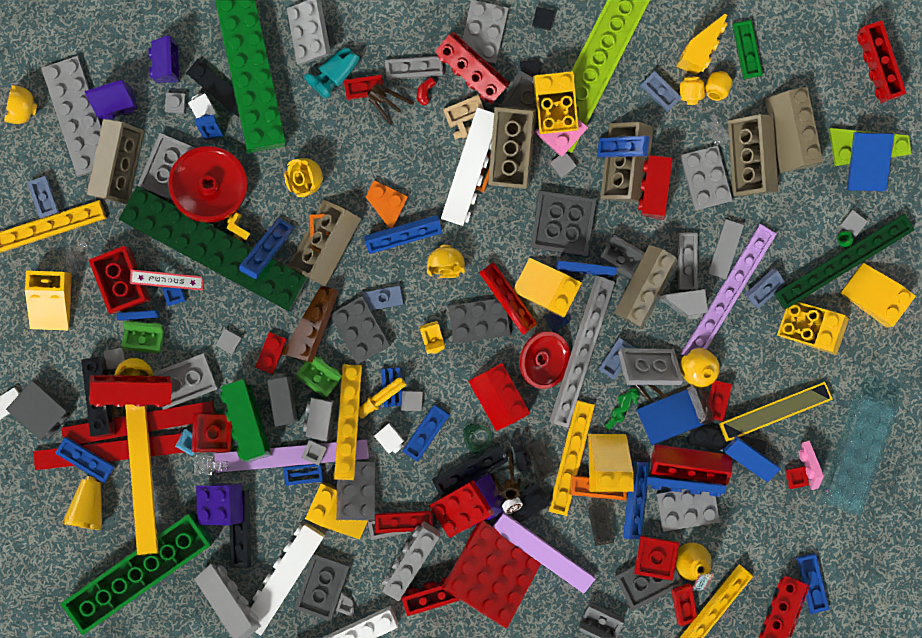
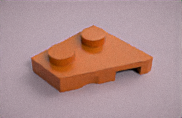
M373 180L366 199L390 229L394 228L408 196Z

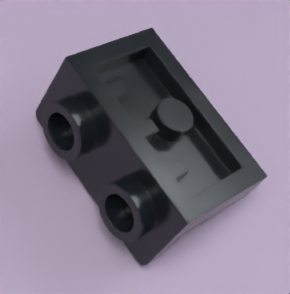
M530 483L524 487V491L520 492L519 496L522 507L511 513V515L520 523L550 507L538 483Z

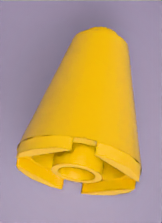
M86 476V480H81L64 516L63 525L102 530L101 482H98V479Z
M686 543L678 548L675 568L680 577L688 581H696L699 575L710 573L711 555L704 546L698 543Z

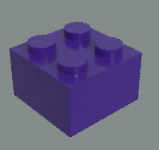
M211 483L196 486L198 525H234L243 522L242 483Z

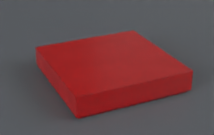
M193 413L192 452H231L232 422L227 420L226 413Z
M640 535L634 574L673 581L679 542Z

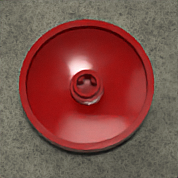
M204 146L189 150L178 158L170 171L168 186L173 203L185 216L200 222H217L228 218L240 208L247 193V177L240 161L230 152L218 147Z

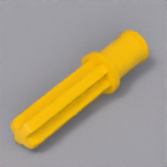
M399 377L373 397H368V400L359 406V417L363 419L372 411L378 410L382 403L406 386L405 381Z

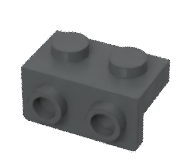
M613 235L601 254L599 261L609 267H617L618 272L632 279L645 252L629 244L623 238Z
M590 602L580 618L578 630L594 638H615L625 619Z

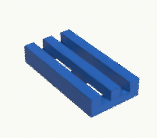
M158 310L117 313V320L121 321L160 318Z
M400 367L381 369L383 389L387 386L385 372H389L390 383L394 381L393 372H397V378L401 377ZM402 389L398 391L399 402L395 401L394 394L391 397L392 403H388V400H386L384 407L402 406Z
M322 463L319 466L316 464L283 467L285 486L324 481ZM318 467V470L288 473V470ZM319 474V478L289 481V477Z

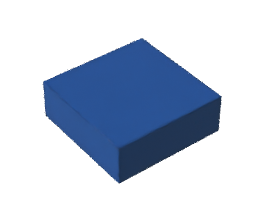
M162 288L167 306L187 301L183 289Z

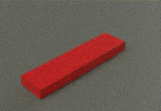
M494 262L479 272L523 335L537 325L535 319Z

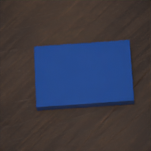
M854 132L847 190L886 191L893 133Z
M557 261L555 264V270L597 276L612 277L616 275L617 267Z
M690 388L636 410L651 446L705 425V421Z

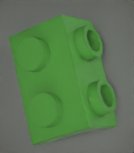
M136 320L123 322L125 331L121 344L122 350L161 354L165 333L162 325L156 322L141 323Z
M316 355L313 363L305 362L295 377L326 399L337 386L342 375L336 368L328 366L321 357Z

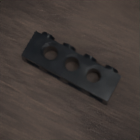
M105 358L82 359L81 364L90 436L98 438L116 435L113 405L105 404V406L97 407L89 404L90 375H109Z

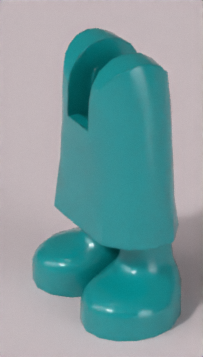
M345 46L318 67L321 74L314 76L313 74L306 73L303 78L317 93L327 100L331 96L334 87H339L355 68L359 61V56L351 53V50Z

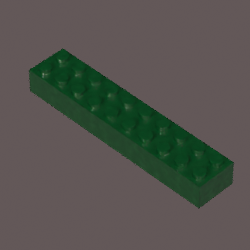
M136 186L118 219L290 312L309 280L308 277L273 258L257 279L250 277L240 271L239 267L252 251V247L206 222L196 221L185 216L173 204L139 186Z

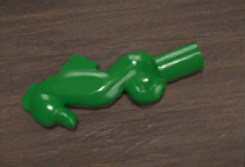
M630 389L625 395L618 396V404L620 406L612 410L611 418L604 425L608 430H611L616 423L624 421L625 415L623 412L628 411L632 400L634 404H637V399L639 398L637 389Z

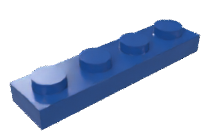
M438 215L366 235L364 240L369 254L441 234L442 229Z
M277 218L240 264L239 270L257 279L292 234L295 227Z
M632 461L634 491L628 492L623 538L640 539L649 462Z
M657 476L647 477V485H651V489L662 490V487H670V491L682 492V489L690 490L691 494H701L703 491L709 492L710 496L721 497V494L726 492V485Z

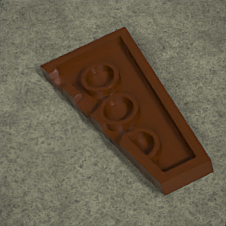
M320 286L282 351V355L313 363L339 291Z

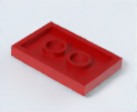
M473 480L429 505L449 538L494 514Z

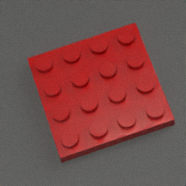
M485 521L477 523L442 589L503 628H508L541 563L504 538L494 527Z

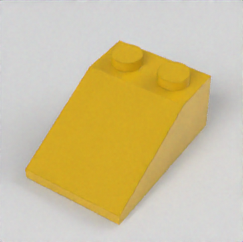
M529 258L513 290L517 295L564 318L582 282Z
M865 263L860 265L840 293L885 327H894L916 297V295L901 284Z
M588 434L590 492L634 491L633 468L626 434Z
M323 481L318 488L305 519L324 528L360 540L368 520H336L337 487Z

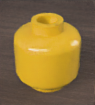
M724 71L713 72L709 75L705 85V92L710 99L720 101L729 95L733 81L728 73Z
M699 76L685 77L684 81L680 82L681 100L687 101V105H696L698 100L704 99V81L700 80Z

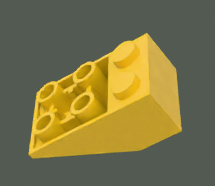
M727 14L721 16L690 40L684 48L676 67L696 76L700 72H704L712 59L709 55L716 50L720 40L717 37H720L728 24L725 21Z
M573 71L534 75V93L540 134L579 130Z
M26 271L25 294L30 329L69 330L72 273Z
M797 302L785 310L777 336L837 355L849 318L843 314Z

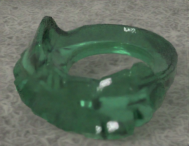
M471 423L463 429L465 445L473 454L477 455V453L483 452L491 444L492 434L486 426ZM478 429L484 430L488 435L487 441L482 445L473 444L471 441V436Z

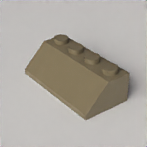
M808 87L788 90L766 98L767 114L773 116L776 159L779 173L820 165L823 162Z
M495 107L488 185L522 189L529 187L536 109Z
M759 114L728 120L733 196L764 195L779 192L773 116Z
M103 119L87 195L127 204L132 193L145 133L144 130L124 122Z
M641 122L609 123L608 137L648 136L650 137L648 156L605 158L600 199L639 203V199H643L644 191H641L642 179L646 180L647 172H643L644 160L649 159L651 152L653 126Z
M323 199L316 214L326 215L322 218L316 217L314 219V234L312 238L309 226L288 267L326 286L361 218ZM311 244L315 246V249H321V252L318 253L311 249Z
M649 245L614 314L643 330L678 263L676 257L664 249Z

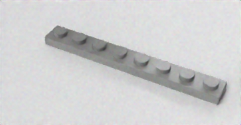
M600 276L595 278L549 420L551 423L569 427L615 284L614 281Z

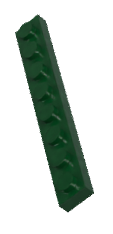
M902 214L776 291L774 295L783 310L905 237L915 229L906 214Z

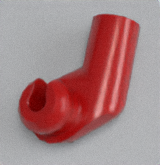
M431 77L417 88L416 99L423 106L427 105L430 101L428 90L436 85Z

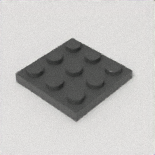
M539 191L530 248L587 257L596 199Z

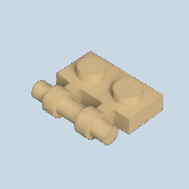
M479 95L443 109L449 127L458 126L459 131L452 133L455 140L467 138L471 126L465 128L463 123L474 118L477 108L484 110Z

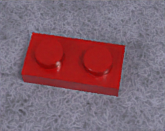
M382 75L344 80L346 99L354 100L369 97L367 94L376 83L379 86L383 84Z
M269 332L255 368L273 375L287 339Z
M716 380L712 383L704 417L724 422L733 384Z
M687 583L671 589L676 620L679 626L692 623L697 617L692 586Z

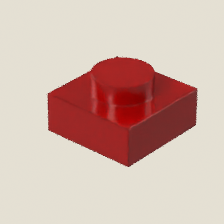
M805 466L785 470L789 489L809 485Z

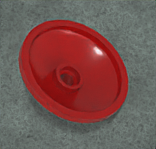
M550 331L539 332L533 335L525 343L520 355V371L525 381L539 389H548L560 383L570 358V349L567 342L559 334Z

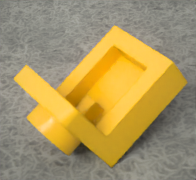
M237 212L235 215L232 214L227 221V229L234 233L233 237L243 242L244 239L250 241L253 235L237 226L242 215Z
M438 321L419 326L427 354L438 353L445 349Z

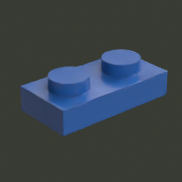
M205 114L200 118H195L196 127L205 140L224 136L223 130L214 115Z

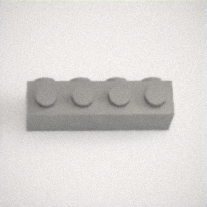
M425 521L422 522L420 527L417 526L412 533V540L410 543L406 542L402 549L403 554L400 558L395 559L391 567L393 568L390 574L387 573L381 582L383 584L382 592L398 602L440 538V530Z
M210 564L194 580L232 638H249L261 627L257 615L249 609L247 600L239 594L237 585L227 576V570L222 565Z

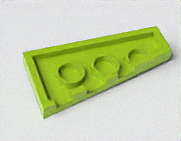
M829 129L834 167L850 164L854 132L867 131ZM894 134L891 158L911 155L909 135Z

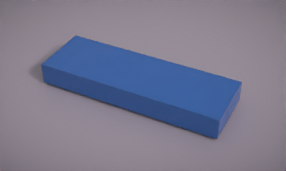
M650 137L599 138L597 157L648 156Z
M434 404L402 452L418 462L450 414Z
M67 436L64 437L55 452L58 456L103 483L107 482L116 467Z
M738 436L724 448V452L766 482H769L781 470L779 465Z
M816 553L796 557L802 581L810 584L806 596L809 613L814 614L830 610Z

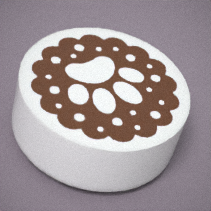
M519 497L513 500H506L502 508L506 514H510L519 510L522 507V502Z

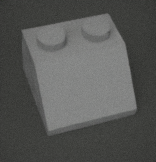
M705 289L660 296L661 301L681 316H688V319L702 318L703 313H708Z
M313 397L311 401L307 402L306 412L309 413L308 420L304 421L303 427L306 437L322 441L330 439L335 400Z

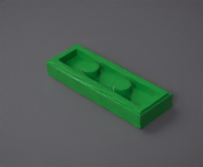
M752 20L733 23L732 28L743 80L763 76Z

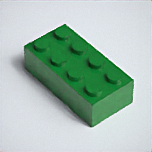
M243 379L221 386L222 392H220L222 402L227 405L228 410L225 413L227 420L232 422L233 429H231V434L234 441L237 440L239 446L236 448L239 459H242L243 462H253L272 456L250 382Z

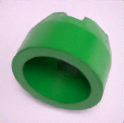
M843 231L838 234L837 242L841 247L848 248L853 244L854 238L851 232Z

